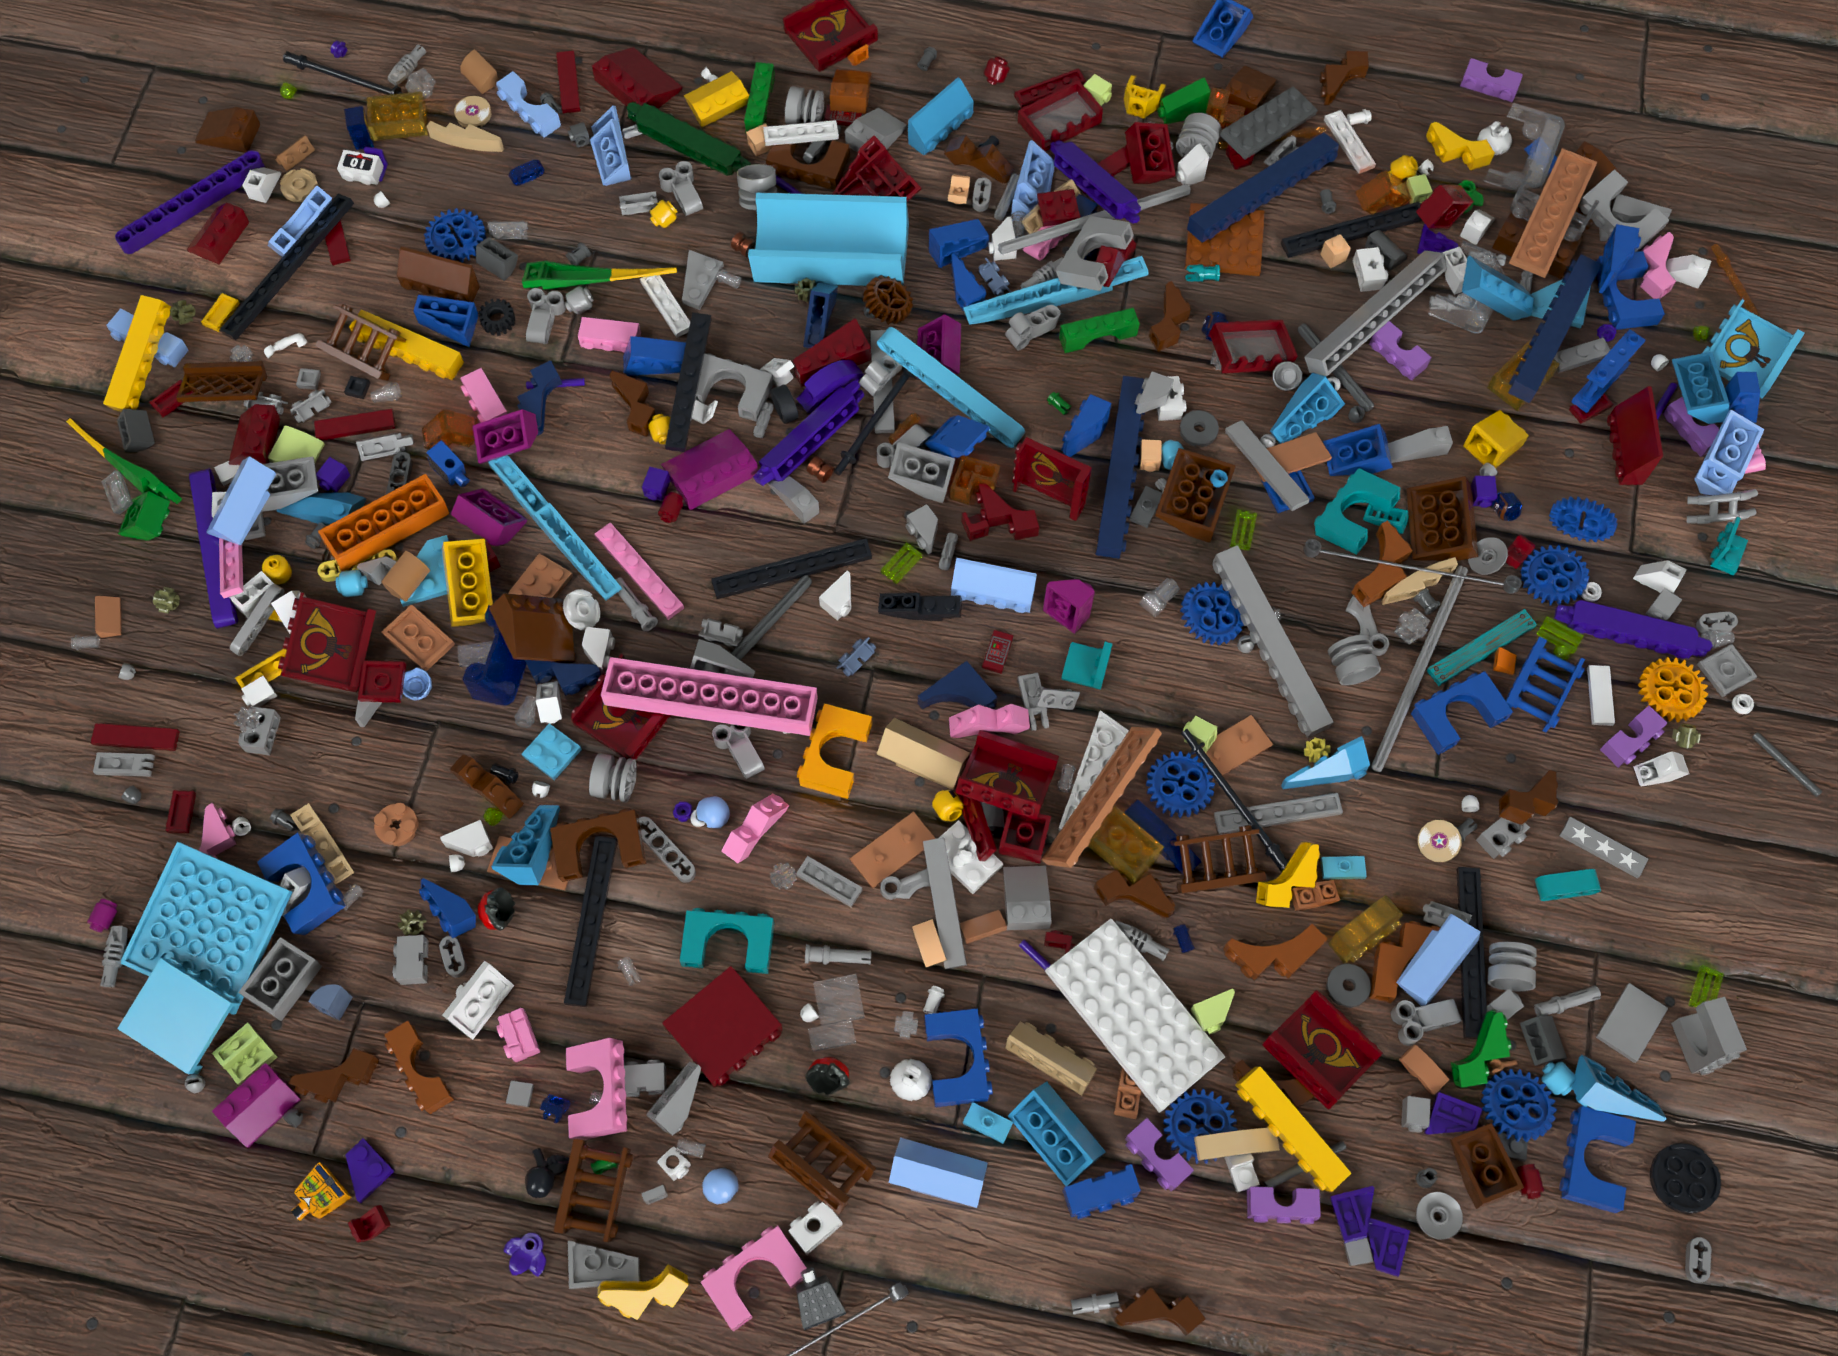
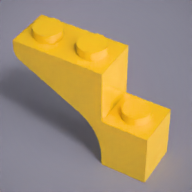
M1438 122L1430 124L1426 135L1427 140L1432 144L1435 154L1442 163L1462 157L1463 162L1467 164L1470 171L1490 165L1495 152L1487 139L1468 141Z
M1310 842L1300 843L1279 877L1267 882H1258L1256 903L1265 906L1289 908L1292 899V886L1315 888L1317 860L1320 856L1319 845Z
M667 1264L657 1277L649 1281H603L597 1288L598 1298L604 1305L609 1307L612 1305L619 1309L623 1316L627 1318L633 1317L638 1320L653 1297L659 1304L663 1306L667 1304L673 1308L689 1285L688 1275Z

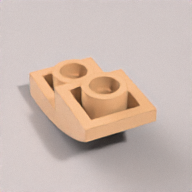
M933 919L912 926L925 967L927 968L946 961L947 959Z

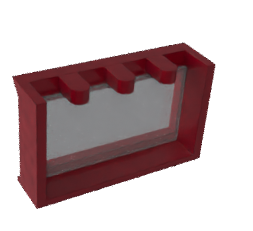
M1078 80L1037 100L1029 106L1023 107L1018 111V124L1025 129L1042 150L1047 151L1050 149L1051 143L1058 140L1065 142L1102 123L1103 108Z
M1283 320L1218 322L1213 325L1208 334V337H1211L1221 363V374L1274 371L1279 363L1286 361L1294 363L1298 357Z

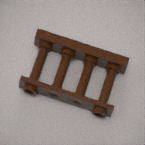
M334 304L332 308L341 313L333 332L326 341L318 339L315 347L378 379L388 381L391 374L384 371V365L395 340L405 343L406 339L400 336L401 332L392 328L387 330L352 312L353 308L350 306ZM349 316L357 321L346 346L340 349L337 347V340ZM365 324L371 327L372 331L361 355L356 357L353 355L354 351L352 350ZM381 332L387 335L388 339L377 363L372 365L369 363L368 358Z
M1252 825L1239 826L1238 831L1192 838H1189V834L1176 836V840L1170 842L1171 845L1180 847L1184 874L1182 882L1177 883L1178 892L1187 893L1266 881L1265 872L1258 871L1255 865L1251 839L1252 834H1259V829L1252 828ZM1242 836L1247 869H1245L1246 873L1237 874V871L1234 869L1230 838ZM1221 839L1226 872H1224L1225 876L1216 877V874L1213 872L1209 841ZM1200 842L1205 875H1203L1204 879L1195 880V877L1192 875L1188 844Z
M805 1111L798 1124L801 1129L787 1144L778 1140L773 1145L768 1157L839 1215L850 1199L846 1195L861 1177L869 1182L876 1167L825 1127L817 1117ZM809 1134L819 1143L803 1159L793 1150ZM827 1148L836 1158L822 1173H819L811 1164ZM845 1163L854 1172L840 1188H837L828 1179Z
M574 1138L553 1232L566 1234L567 1229L577 1228L603 1233V1242H611L612 1238H616L618 1224H615L626 1171L632 1165L633 1154H630L631 1149L623 1148L622 1154L590 1149L586 1145V1140ZM592 1158L619 1163L617 1178L584 1172V1169H581L583 1159ZM581 1181L612 1186L614 1187L612 1201L579 1195L576 1192L577 1184L581 1183ZM579 1204L609 1210L607 1224L575 1219L571 1215L572 1207Z

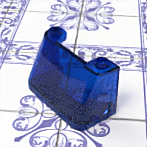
M488 605L485 620L489 626L494 628V640L486 663L470 664L465 670L462 680L472 699L498 705H509L516 697L527 664L525 660L513 659L491 614L490 605Z

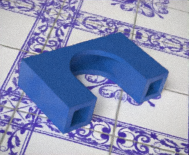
M1643 251L1634 252L1633 258L1628 260L1625 267L1602 293L1604 306L1607 307L1609 313V322L1612 323L1616 330L1658 325L1664 316L1659 298L1640 301L1631 300L1622 295L1617 288L1616 282L1620 280L1643 277L1648 268ZM1599 256L1596 262L1602 264L1603 256ZM1602 265L1596 274L1598 280V288L1600 284Z
M1484 671L1480 674L1474 673L1470 675L1463 683L1458 681L1452 684L1449 690L1445 692L1443 690L1436 692L1427 701L1425 699L1418 701L1414 705L1415 708L1411 715L1439 755L1455 747L1461 739L1446 716V705L1449 703L1463 701L1473 705L1489 728L1506 721L1513 711Z
M296 833L257 861L265 879L279 882L283 879L285 873L302 866L310 873L311 889L308 896L302 903L284 915L292 932L305 936L346 907L343 901L342 892L336 888L333 882V875L324 865L325 860L323 856L318 853L315 847V840L310 835Z
M978 1009L925 1014L927 1041L958 1039L968 1045L974 1057V1063L965 1075L958 1078L932 1081L935 1107L987 1102L989 1095L992 1094V1084L986 1078V1072H990L989 1061L984 1059L983 1050H987L986 1038L981 1037L980 1031L981 1028H984L983 1015H978Z
M1581 1106L1573 1111L1570 1117V1124L1573 1126L1572 1132L1567 1137L1566 1144L1569 1146V1151L1563 1161V1168L1566 1170L1565 1176L1560 1181L1561 1198L1612 1213H1618L1623 1211L1626 1187L1605 1182L1593 1176L1586 1167L1584 1151L1591 1140H1603L1624 1147L1632 1144L1636 1121Z

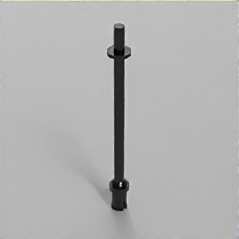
M286 51L283 55L285 63L297 66L298 69L304 70L309 68L389 95L394 102H398L401 99L413 103L415 100L414 96L403 93L399 86L391 89L308 61L305 55L299 56L289 51Z
M902 367L903 374L848 452L842 451L840 453L843 459L834 470L837 475L840 476L849 463L855 464L856 458L854 455L909 377H915L906 368Z
M1185 729L1181 735L1192 748L1189 754L1194 755L1196 753L1248 825L1259 829V834L1256 835L1266 847V856H1270L1280 872L1284 870L1289 860L1280 850L1281 846L1272 843L1202 748L1205 746V743L1198 744L1190 731Z

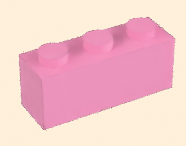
M582 317L578 333L581 347L586 349H603L605 351H622L624 353L630 336L641 337L639 323Z
M482 368L460 378L463 384L460 388L465 397H470L471 400L468 402L473 411H478L479 415H477L480 423L507 414L506 409Z

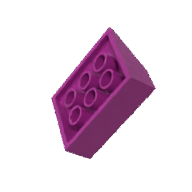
M730 429L661 464L662 468L669 472L671 482L680 496L683 497V501L689 510L753 478L758 471L757 462L747 447Z

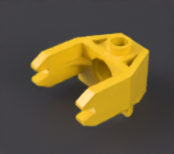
M1131 75L1126 85L1123 99L1126 112L1136 117L1146 118L1158 110L1165 93L1166 84L1162 83L1157 92L1134 85L1136 76Z

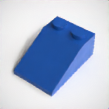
M1216 0L1192 43L1223 58L1243 35L1253 19L1251 10L1233 0Z
M1616 224L1604 246L1599 293H1603L1625 267L1628 260L1633 258L1635 248H1638L1641 242L1639 228Z
M1380 424L1323 441L1324 446L1332 457L1331 460L1327 461L1330 476L1351 475L1358 468L1371 474L1393 468L1387 437Z

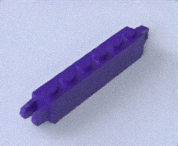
M1058 140L1051 143L1050 150L1055 155V167L1070 180L1072 179L1079 188L1115 219L1125 218L1131 223L1139 221L1140 216L1137 213L1141 211V206L1137 203L1135 195L1073 142L1064 143Z
M858 381L851 382L845 388L839 387L759 461L761 468L753 476L756 483L764 486L773 479L777 482L783 481L859 411L858 402L864 397V392L858 390L860 388Z
M1583 600L1576 602L1573 607L1558 605L1555 610L1554 619L1566 623L1567 629L1573 630L1576 633H1586L1596 638L1611 639L1616 643H1627L1637 648L1655 650V652L1661 654H1672L1677 658L1689 659L1691 655L1703 657L1713 647L1710 640L1698 637V631L1694 627Z

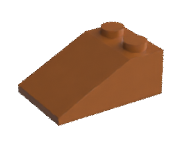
M836 69L830 90V110L866 114L872 72Z

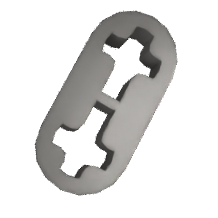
M979 178L975 182L972 207L976 211L983 212L988 209L991 194V181L989 179ZM984 185V191H981V187ZM980 198H983L982 204H979Z
M1731 612L1704 614L1697 621L1696 628L1702 634L1730 632L1737 625L1738 619ZM1704 621H1706L1707 624H1712V625H1711L1710 627H1708V625L1703 624V623H1704Z
M446 936L439 944L441 956L447 973L452 977L458 978L465 974L467 964L460 942L455 937ZM449 942L455 945L452 947L454 954L445 949L448 947ZM454 959L459 965H461L458 967V971L456 972L453 969H451L454 967Z
M1697 1237L1689 1240L1687 1243L1685 1273L1687 1278L1693 1283L1705 1282L1710 1277L1711 1245L1706 1239ZM1698 1243L1699 1247L1703 1248L1704 1250L1703 1252L1699 1253V1258L1698 1250L1694 1249V1246L1698 1245ZM1697 1267L1699 1271H1702V1275L1698 1276V1278L1697 1274L1693 1272V1269Z

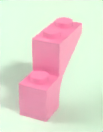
M1670 232L1663 237L1660 235L1651 246L1646 245L1641 250L1644 252L1648 268L1646 270L1647 273L1643 276L1644 281L1640 287L1653 299H1661L1670 292L1676 282L1666 268V260L1674 239Z
M1009 704L997 710L977 705L949 717L950 737L953 738L978 735L980 730L987 733L1006 732L1015 735L1030 729L1028 709L1014 704Z
M774 794L752 805L743 824L731 831L722 852L736 863H740L748 858L759 839L787 811L789 805L780 796Z
M213 803L205 808L202 843L199 851L217 858L216 855L236 845L233 838L236 834L231 825L227 826L225 822L227 816L222 808L218 809Z

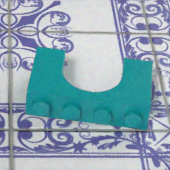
M1358 468L1354 474L1349 476L1346 485L1338 490L1335 499L1327 504L1323 514L1316 518L1314 522L1315 535L1357 555L1368 541V529L1346 519L1342 514L1343 511L1355 503H1368L1390 513L1400 500V487Z
M693 908L692 911H686L680 954L682 967L704 969L706 946L710 937L721 929L732 928L742 932L748 940L746 971L749 973L769 974L774 932V919L770 915L757 914V916H748V913L745 912L727 914L723 910H715L713 913L705 912L701 908Z

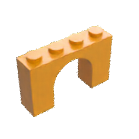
M824 703L823 709L818 710L816 716L818 724L816 729L812 728L809 739L811 744L804 751L803 759H805L803 766L799 767L797 778H799L800 786L848 799L854 783V773L827 765L822 760L820 751L822 746L834 737H848L867 743L873 724L872 716Z

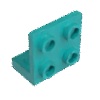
M1736 517L1733 522L1729 521L1724 531L1719 533L1716 540L1719 542L1718 547L1713 549L1710 556L1713 558L1711 567L1731 575L1737 572L1748 542L1747 539L1735 535L1741 520L1740 517Z
M1071 642L1061 679L1101 690L1113 644L1104 642L1103 649H1098Z

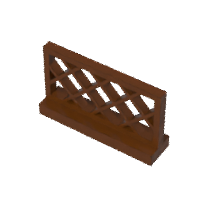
M263 361L185 363L183 367L185 375L176 398L178 402L257 400L262 381L267 379ZM242 383L244 384V386L238 389L236 388L238 385ZM222 384L225 385L224 387H222V388H220V389H217V388H216V387H218V386H220V385H222ZM202 385H205V387H203V388H201V389H199V390L196 389V388H198V387H200V386H202ZM249 389L252 390V393H244ZM229 390H232V391H233V392H231V393H229V394H224L225 392H227V391H229ZM190 391H193V392H194V393H192V394H190V395H185V394L189 393Z

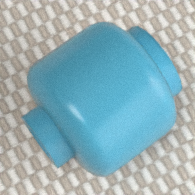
M1169 440L1161 445V462L1166 469H1172L1178 449H1184L1178 441Z
M359 570L342 571L339 577H336L337 591L344 597L360 596L364 593V588L368 587L366 575L362 576Z
M1551 1061L1542 1069L1544 1074L1541 1080L1553 1094L1565 1096L1573 1089L1572 1085L1575 1081V1074L1565 1063L1557 1062L1554 1064Z

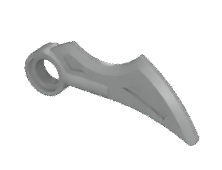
M1353 595L1348 603L1346 612L1352 614L1359 622L1360 635H1367L1369 637L1370 645L1374 649L1372 654L1381 656L1387 651L1389 640L1384 634L1378 633L1370 604L1363 607ZM1373 641H1381L1384 647L1381 649L1375 648Z
M926 868L900 880L893 876L886 877L881 882L880 892L882 896L888 900L896 898L910 899L912 894L918 889L930 886L928 869ZM894 883L897 886L896 892L888 893L885 890L886 884Z

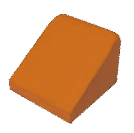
M867 44L847 57L853 66L869 58Z
M1498 647L1495 652L1493 671L1514 675L1516 655L1504 648Z

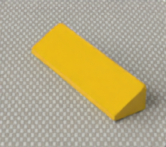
M286 649L278 651L235 677L240 687L243 688L262 676L268 682L280 676L282 669L278 668L280 657H285Z

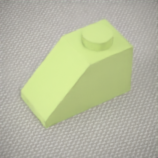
M1234 989L1225 991L1192 1006L1190 1011L1205 1033L1208 1032L1210 1035L1221 1030L1220 1026H1222L1226 1019L1235 994Z

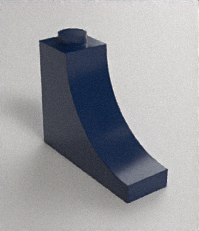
M820 282L811 290L803 347L811 348L825 339L829 319L836 305L837 285Z
M965 661L919 694L918 705L925 709L939 702H957L970 708L981 705L995 709L998 697L973 667Z

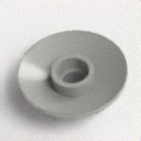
M1485 538L1477 542L1479 557L1468 559L1469 566L1474 572L1488 575L1498 571L1505 564L1508 557V549L1504 542L1498 538Z
M1432 1192L1425 1195L1417 1205V1222L1422 1231L1428 1236L1435 1239H1448L1460 1230L1463 1221L1462 1210L1457 1201L1450 1195L1442 1192ZM1434 1213L1440 1214V1221L1434 1219Z

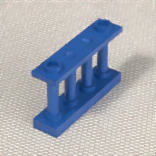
M1629 329L1586 377L1589 381L1575 395L1571 403L1588 413L1631 363L1628 360L1646 340Z
M1539 637L1533 645L1505 701L1510 708L1518 707L1545 721L1546 724L1542 731L1546 733L1550 727L1555 728L1560 719L1557 715L1575 679H1579L1585 668L1582 665L1585 659L1581 658L1576 665H1573L1547 652V649L1544 648L1547 640ZM1543 658L1570 672L1571 675L1566 682L1539 668V665L1536 664L1537 659L1541 660ZM1529 675H1536L1562 688L1563 690L1559 698L1530 684V681L1527 680ZM1527 691L1553 704L1554 708L1551 714L1521 700L1520 692Z

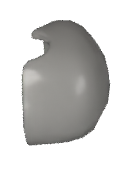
M1282 362L1274 369L1272 380L1280 390L1290 391L1297 388L1301 383L1302 371L1293 362Z

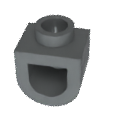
M584 122L569 126L570 130L567 131L571 142L575 141L577 148L591 143Z

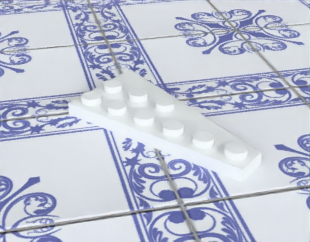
M1101 710L1060 822L1059 831L1066 824L1129 731Z

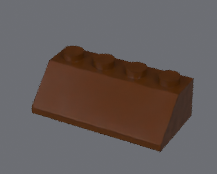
M401 246L397 277L401 287L407 290L420 291L425 295L438 296L439 298L467 302L474 301L480 286L472 265Z

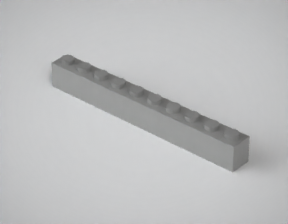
M1422 252L1305 356L1309 373L1328 376L1447 270L1443 253Z
M1238 545L1216 554L1212 563L1213 569L1220 575L1223 588L1231 595V602L1234 608H1238L1243 625L1247 626L1250 631L1251 640L1259 647L1260 656L1263 661L1267 662L1271 677L1276 679L1280 694L1288 701V708L1291 714L1296 716L1300 731L1305 733L1308 738L1329 729L1334 722Z

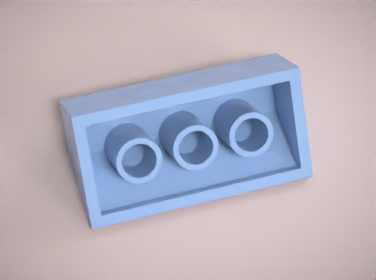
M957 558L951 586V596H961L962 601L970 600L980 605L989 604L999 609L1009 608L1019 613H1030L1037 574Z

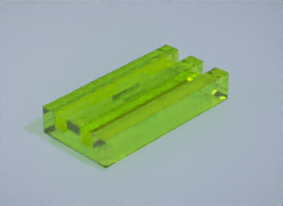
M1240 509L1237 510L1230 547L1238 545L1239 549L1250 550L1257 513L1249 514V511L1244 513ZM1242 517L1244 519L1238 544L1235 543L1239 520ZM1251 519L1247 544L1243 545L1247 521Z
M906 542L881 569V573L887 575L888 579H892L897 584L919 561L922 553ZM907 550H910V552L890 572L889 569L899 560V558ZM915 554V556L901 569V567Z
M1546 616L1536 634L1572 654L1576 652L1580 641L1584 637V635ZM1544 629L1555 634V636L1547 633L1546 631H1544ZM1561 639H1564V640H1566V641H1568V642H1570V643H1572V644H1574V645L1572 646V645L1566 643L1565 641H1563V640H1561Z
M1702 965L1699 969L1688 1006L1692 1008L1697 1007L1706 1001L1713 975L1716 976L1709 1001L1717 999L1724 974ZM1707 972L1708 974H1707V977H1706V980H1705V984H1704V987H1703V990H1702V994H1701V997H1700L1699 1002H1697L1698 996H1699V993H1700V990H1701V986H1702V983H1703V980H1704V976H1705V973Z

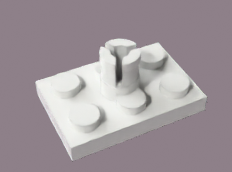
M959 820L939 837H944L951 874L972 894L1003 867V863L994 854L985 862L979 861L976 845L971 839L969 830Z
M484 961L468 983H463V985L457 988V997L442 1016L469 1038L474 1039L514 985L493 966Z

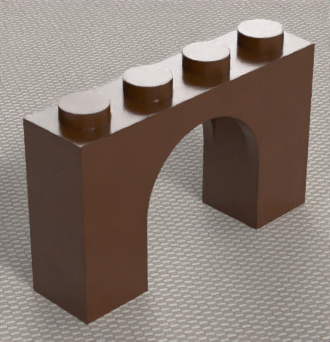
M832 140L826 156L815 164H802L792 157L798 143L771 146L766 158V165L772 166L775 169L776 175L803 181L807 184L822 186L825 189H836L850 158V145Z
M622 809L619 813L612 815L610 813H603L598 815V818H581L575 823L563 822L557 824L556 827L550 828L557 875L562 882L583 878L580 859L581 846L589 836L599 832H607L617 838L621 862L625 868L647 864L639 817L635 810Z

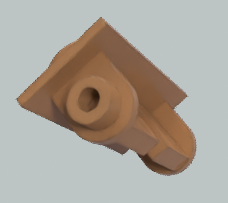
M304 135L281 154H278L275 160L279 165L282 164L287 172L315 151L307 136Z

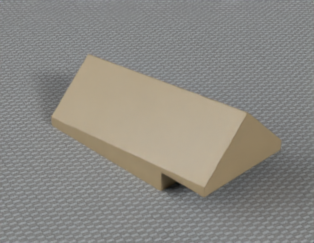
M896 718L885 728L877 751V755L895 762L896 766L954 790L970 756L969 752Z

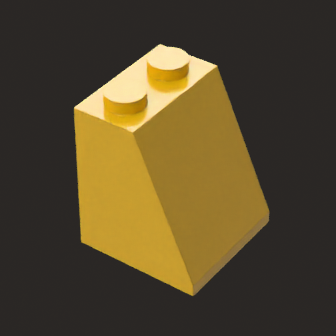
M1499 410L1473 426L1463 447L1483 465L1490 463L1497 468L1524 445L1529 435L1523 428L1515 424L1507 414Z

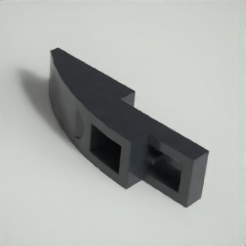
M880 593L878 613L891 617L922 621H943V618H961L962 597L921 596L920 593Z

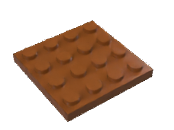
M1191 203L1189 216L1207 205ZM1255 210L1253 213H1248L1240 221L1234 222L1226 230L1220 231L1212 239H1208L1203 243L1188 231L1185 269L1188 265L1203 264V266L1219 265L1221 273L1260 276L1265 210Z

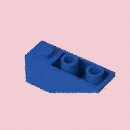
M954 253L951 254V269L956 302L963 310V307L985 301L986 291L984 287L976 282L975 276L965 268L962 259H958Z
M424 878L421 879L420 896L423 901L427 900L431 913L434 917L437 916L444 932H448L451 938H454L476 928V915L465 899Z

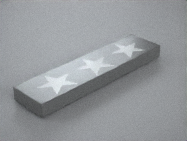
M1572 817L1568 818L1559 835L1637 879L1640 877L1648 861V858Z

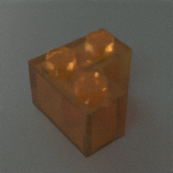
M1213 87L1206 114L1215 118L1223 130L1243 118L1246 107L1229 104L1230 91Z
M1386 170L1379 173L1369 183L1362 185L1355 192L1362 209L1369 214L1376 213L1387 204L1393 208L1403 206L1412 199L1405 182Z
M447 409L441 410L422 428L424 448L430 450L441 440L448 447L452 443L470 447L475 443L473 425L478 424L477 418Z
M962 455L951 486L950 500L969 505L974 489H978V485L982 483L987 484L995 491L1000 475V465Z

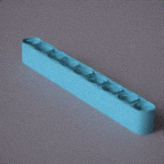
M889 327L878 339L877 345L882 351L973 421L989 426L990 430L988 432L1006 446L1013 448L1025 434V429L1018 422L895 328Z

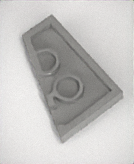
M689 250L682 296L683 304L698 310L701 309L724 267L722 261Z
M568 1241L569 1289L598 1287L603 1281H640L639 1258Z

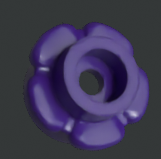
M337 40L332 44L330 51L334 54V57L339 58L346 55L347 48L345 42Z
M1604 324L1597 329V336L1599 339L1604 338L1608 342L1614 339L1617 330L1611 324Z
M684 801L677 803L673 810L674 818L680 822H686L694 812L692 805Z

